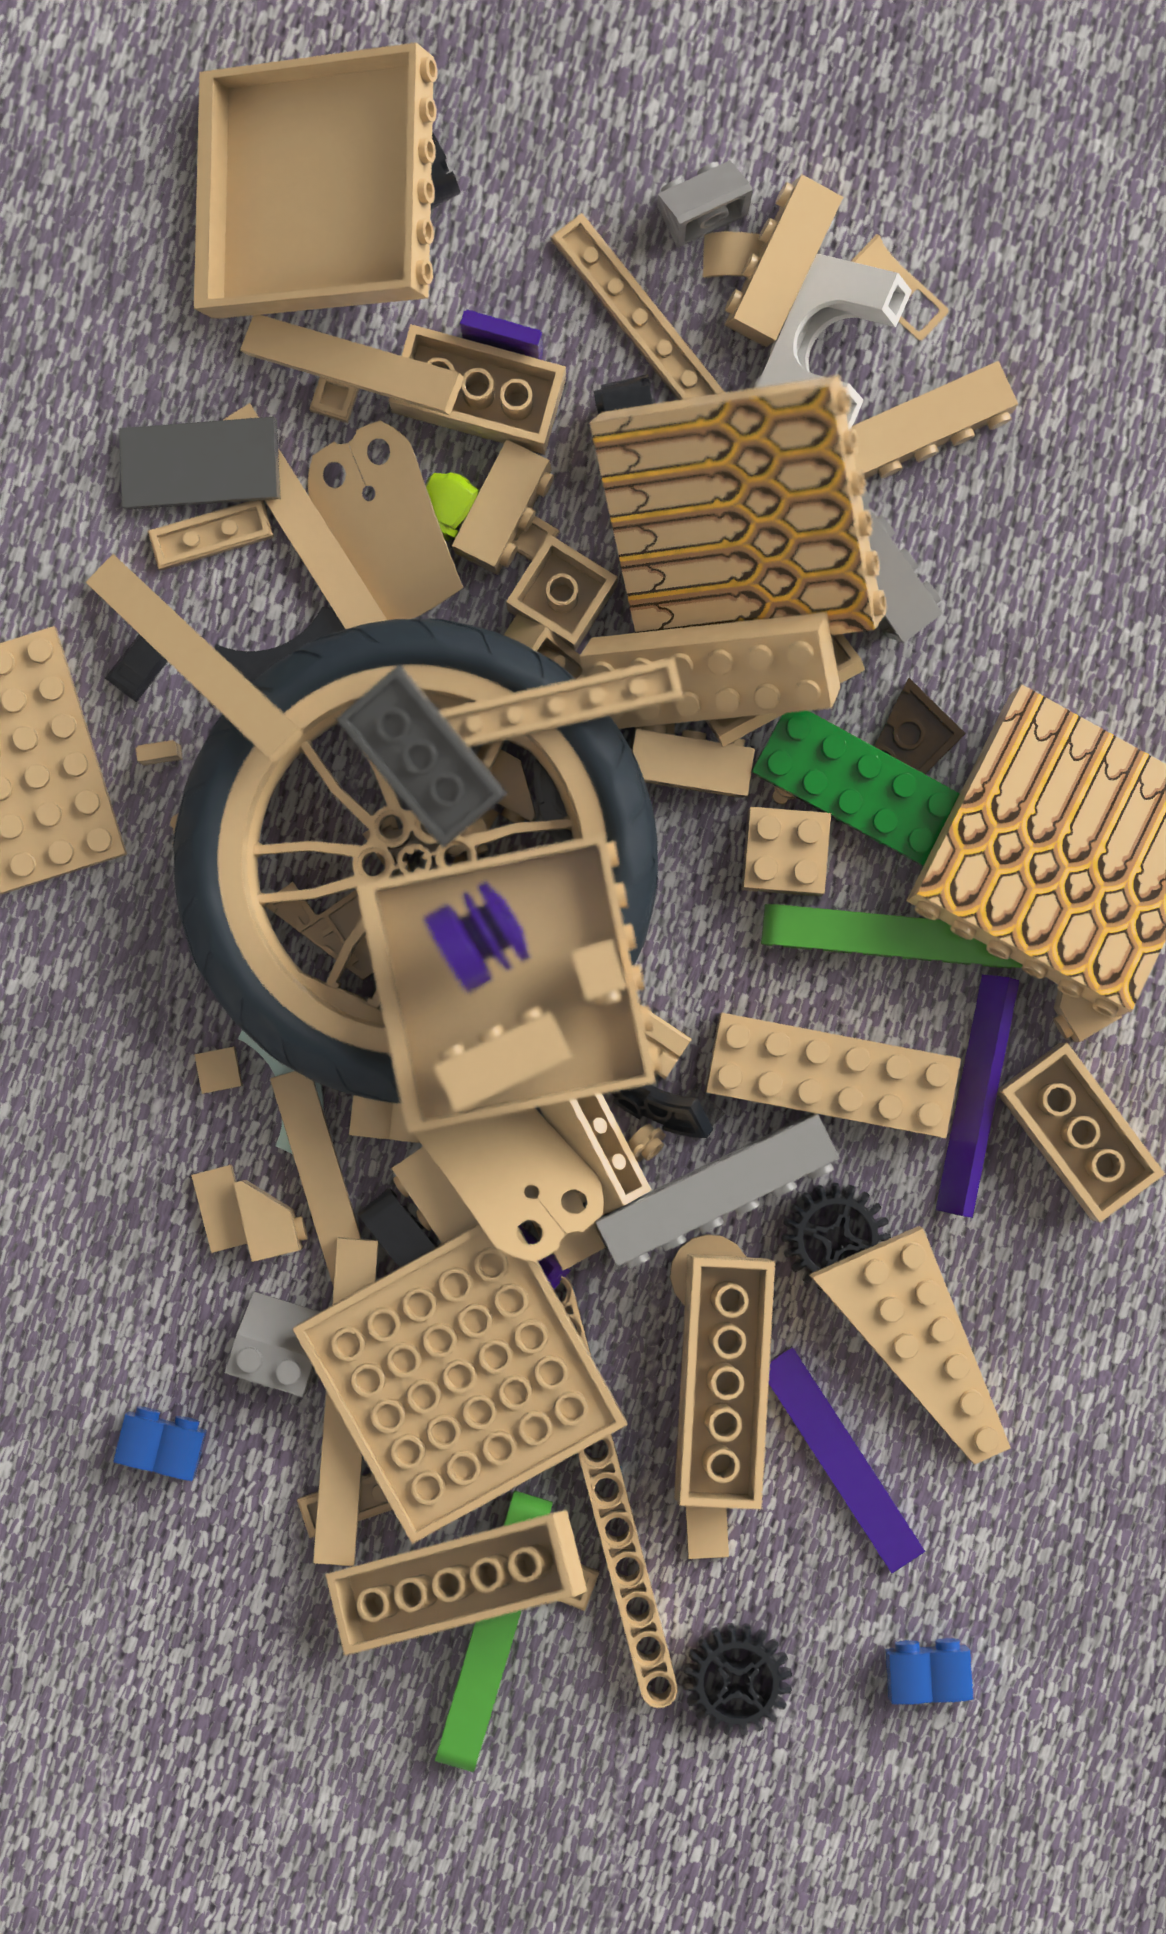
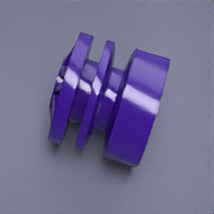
M487 881L477 885L486 902L485 904L478 907L468 891L462 894L463 902L468 912L466 915L460 917L454 908L447 903L423 917L438 948L467 994L493 980L487 964L489 959L494 957L506 971L513 968L504 952L506 949L512 947L521 962L531 957L527 949L525 933L505 898H502L494 891Z

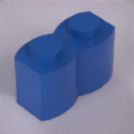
M137 1406L136 1412L128 1411L124 1416L113 1462L178 1479L193 1481L196 1476L207 1432L206 1429L198 1428L200 1421L184 1416H176L175 1422L159 1418L160 1411Z
M959 1639L935 1640V1646L920 1647L918 1641L905 1640L895 1642V1648L885 1649L888 1699L892 1704L910 1705L973 1700L971 1651L966 1645H960Z

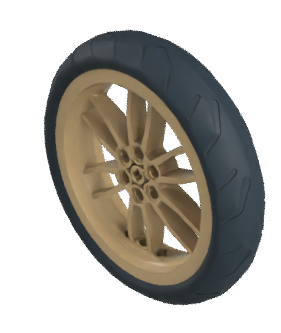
M393 619L362 624L308 642L262 673L251 684L290 719L304 735L275 764L222 714L213 725L188 777L180 804L173 840L174 884L179 915L186 939L198 970L228 1015L255 1043L281 1064L329 1088L388 1103H401L383 1013L380 1008L381 1003L378 989H376L373 998L370 997L366 1000L361 996L340 988L342 983L339 982L356 946L366 935L363 917L345 941L327 982H324L302 972L287 954L267 916L265 907L269 903L319 899L356 889V885L447 867L448 865L445 861L446 853L455 846L464 848L468 855L467 862L478 860L477 847L515 834L568 829L572 831L573 840L605 834L606 843L615 841L619 866L612 867L615 884L623 882L628 907L621 908L620 911L623 925L632 924L636 948L630 949L629 955L631 965L635 966L647 936L658 884V844L652 805L639 764L610 716L505 739L529 750L547 771L566 808L567 816L561 820L514 823L466 837L459 835L449 845L442 848L433 836L425 834L422 829V823L411 810L406 811L403 809L395 790L369 759L368 761L373 768L387 806L381 808L372 816L343 790L314 750L312 742L325 731L338 724L336 718L397 665H401L435 707L441 710L575 680L559 664L517 640L488 629L444 619ZM505 740L492 742L482 762L489 772ZM300 753L306 754L330 791L370 830V837L366 844L358 846L316 841L269 845L259 843L263 819L271 797L286 770ZM391 816L400 818L403 823L402 834L395 839H387L382 833L383 822ZM418 850L424 852L422 859L427 860L424 869L416 868L412 873L408 870L410 864L405 862L408 853L415 855ZM300 852H321L353 857L354 876L314 889L265 894L260 890L258 858L262 855ZM379 853L385 858L386 868L379 876H370L365 871V860L369 855Z

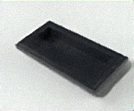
M138 634L105 679L137 703L168 661Z

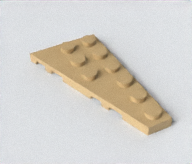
M917 1226L809 1274L974 1465L1011 1448L922 1227Z

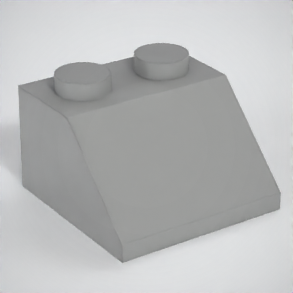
M730 160L721 165L718 162H712L698 170L697 176L683 182L682 179H676L663 186L662 192L657 196V207L678 248L749 214L753 189L748 180Z
M254 1291L236 1334L225 1374L303 1397L308 1391L314 1367L294 1333L293 1327L318 1314L320 1311Z

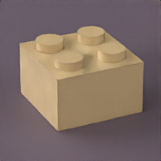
M549 534L507 599V610L515 616L519 614L546 626L576 651L617 588L618 577Z
M750 807L747 814L741 890L818 897L824 895L831 813Z

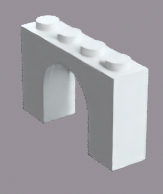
M817 253L789 311L781 333L772 344L769 360L762 375L756 380L754 388L824 378L823 376L810 373L809 370L810 350L819 334L829 325L846 318H861L896 327L912 290L897 272ZM840 381L841 387H846L849 393L850 411L846 415L849 429H851L863 399L849 383Z

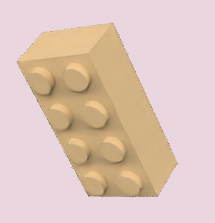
M410 324L402 356L458 372L464 377L450 415L389 398L392 413L500 443H505L506 439L530 451L545 455L566 381V366Z
M1068 1043L1057 1044L998 1088V1096L1091 1220L1101 1223L1165 1175L1156 1160Z

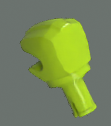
M435 472L427 479L425 486L444 539L449 542V539L455 540L459 532L455 529L467 517L479 490L461 474Z

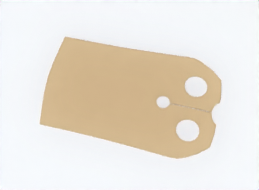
M379 420L357 429L355 436L348 443L337 444L332 442L312 456L308 476V495L387 620L416 618L464 588L435 515L414 450L403 434L394 427ZM375 439H383L390 447V457L381 465L372 463L367 454L369 444ZM331 462L340 463L346 473L344 483L337 488L328 486L323 477L325 467ZM366 486H371L375 490V497L372 501H367L363 498L362 492Z
M535 1107L413 1132L414 1136L455 1188L491 1242L506 1254L518 1259L537 1262L560 1248L559 1244L566 1234L576 1231L582 1233L603 1215L604 1199L599 1177ZM529 1185H534L539 1189V1195L535 1199H529L525 1196L524 1189ZM569 1190L581 1191L587 1198L586 1208L578 1214L568 1213L561 1205L563 1194ZM532 1220L541 1226L543 1236L538 1243L527 1245L518 1239L516 1231L518 1226L524 1221Z

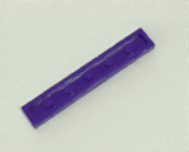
M985 974L981 976L935 1210L973 1218L1020 980Z
M793 1346L772 1358L769 1365L768 1384L890 1572L894 1573L926 1552Z

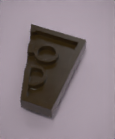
M908 678L874 747L926 774L966 733L923 690Z

